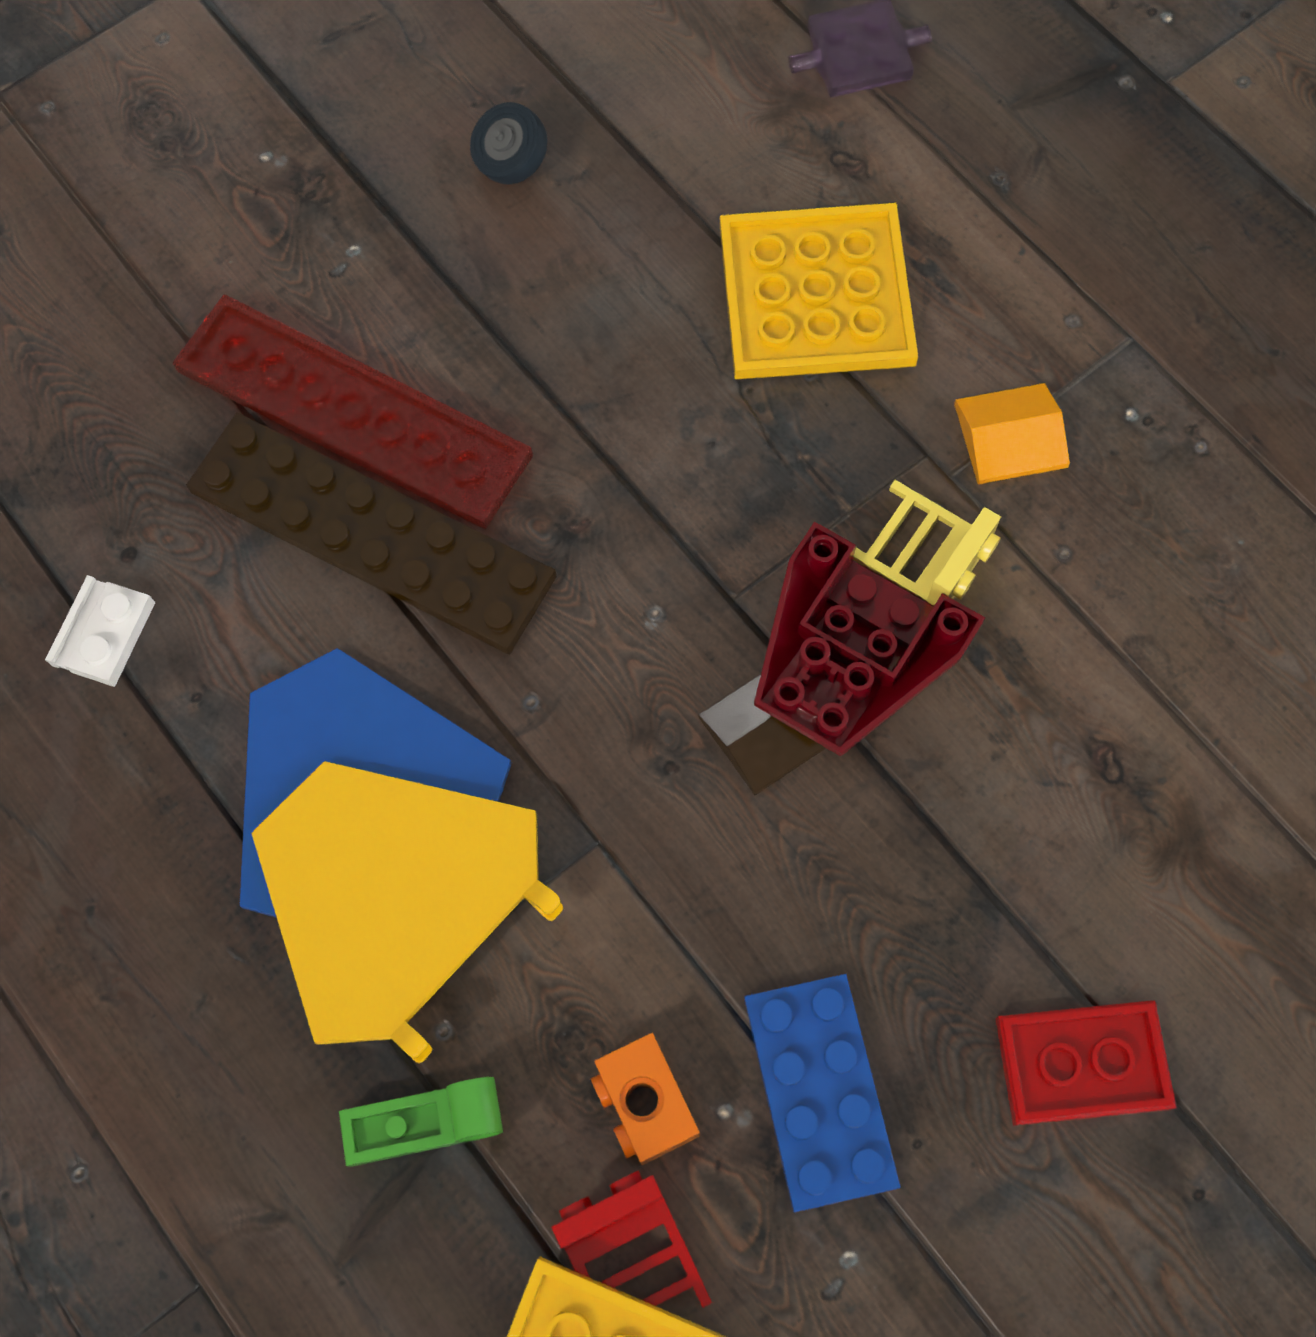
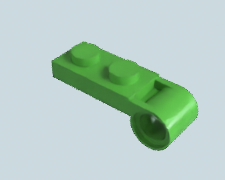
M494 1077L465 1080L448 1085L445 1089L339 1111L346 1166L349 1167L479 1140L503 1133Z

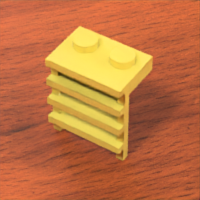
M894 480L889 491L904 500L867 553L856 547L853 560L932 606L936 604L942 593L952 599L956 597L961 600L976 576L972 573V570L979 560L987 562L1001 537L994 534L1001 516L984 507L974 523L970 524L899 481ZM916 506L928 513V515L890 568L878 561L877 558L909 512ZM940 520L950 526L952 530L915 583L901 575V573L936 522Z

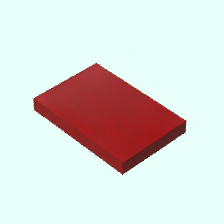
M1155 1000L1004 1015L995 1018L1013 1126L1166 1111L1177 1108Z

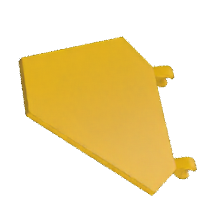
M324 761L251 833L313 1040L317 1045L392 1039L416 1063H422L431 1054L433 1049L408 1024V1021L524 898L548 921L555 920L564 909L559 896L539 881L537 813L535 810Z

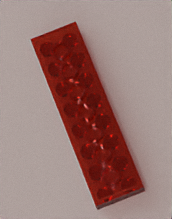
M223 294L173 361L176 370L188 378L486 530L533 457L531 447Z

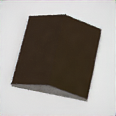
M761 675L699 714L701 722L754 795H757L826 749L754 706Z

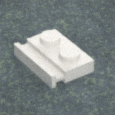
M87 575L45 660L53 667H61L69 670L71 673L115 687L155 605V601L150 595L110 582L104 583Z

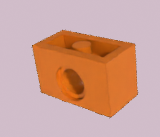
M653 1032L594 1061L600 1074L590 1079L603 1108L614 1104L623 1124L613 1128L626 1158L637 1154L641 1165H644L700 1137V1132ZM640 1087L653 1090L658 1097L656 1109L647 1116H636L627 1107L629 1095L633 1090Z

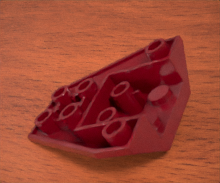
M814 522L788 562L754 706L841 757L958 663L983 624L985 617L943 593L936 604L932 606L854 562L856 545Z

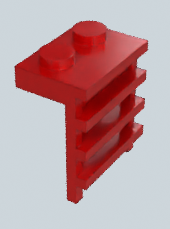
M636 1171L609 1185L613 1195L593 1205L590 1197L587 1196L559 1211L563 1221L551 1228L560 1248H565L575 1272L591 1278L585 1264L664 1224L673 1245L601 1281V1283L615 1288L678 1255L687 1276L642 1299V1301L657 1306L693 1287L702 1308L712 1303L653 1175L643 1180L640 1172Z

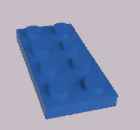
M847 974L744 996L793 1213L901 1188Z

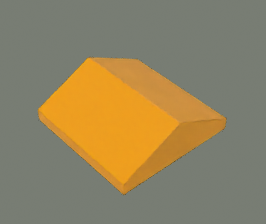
M1045 383L955 400L954 405L977 484L1068 468L1070 461L1062 411Z

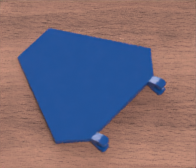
M338 648L251 692L240 907L277 918L251 833L324 761L499 802L511 768V760Z

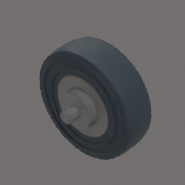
M514 102L501 103L486 111L476 123L470 140V152L477 168L489 179L501 184H515L530 177L541 165L547 150V133L542 121L529 108Z

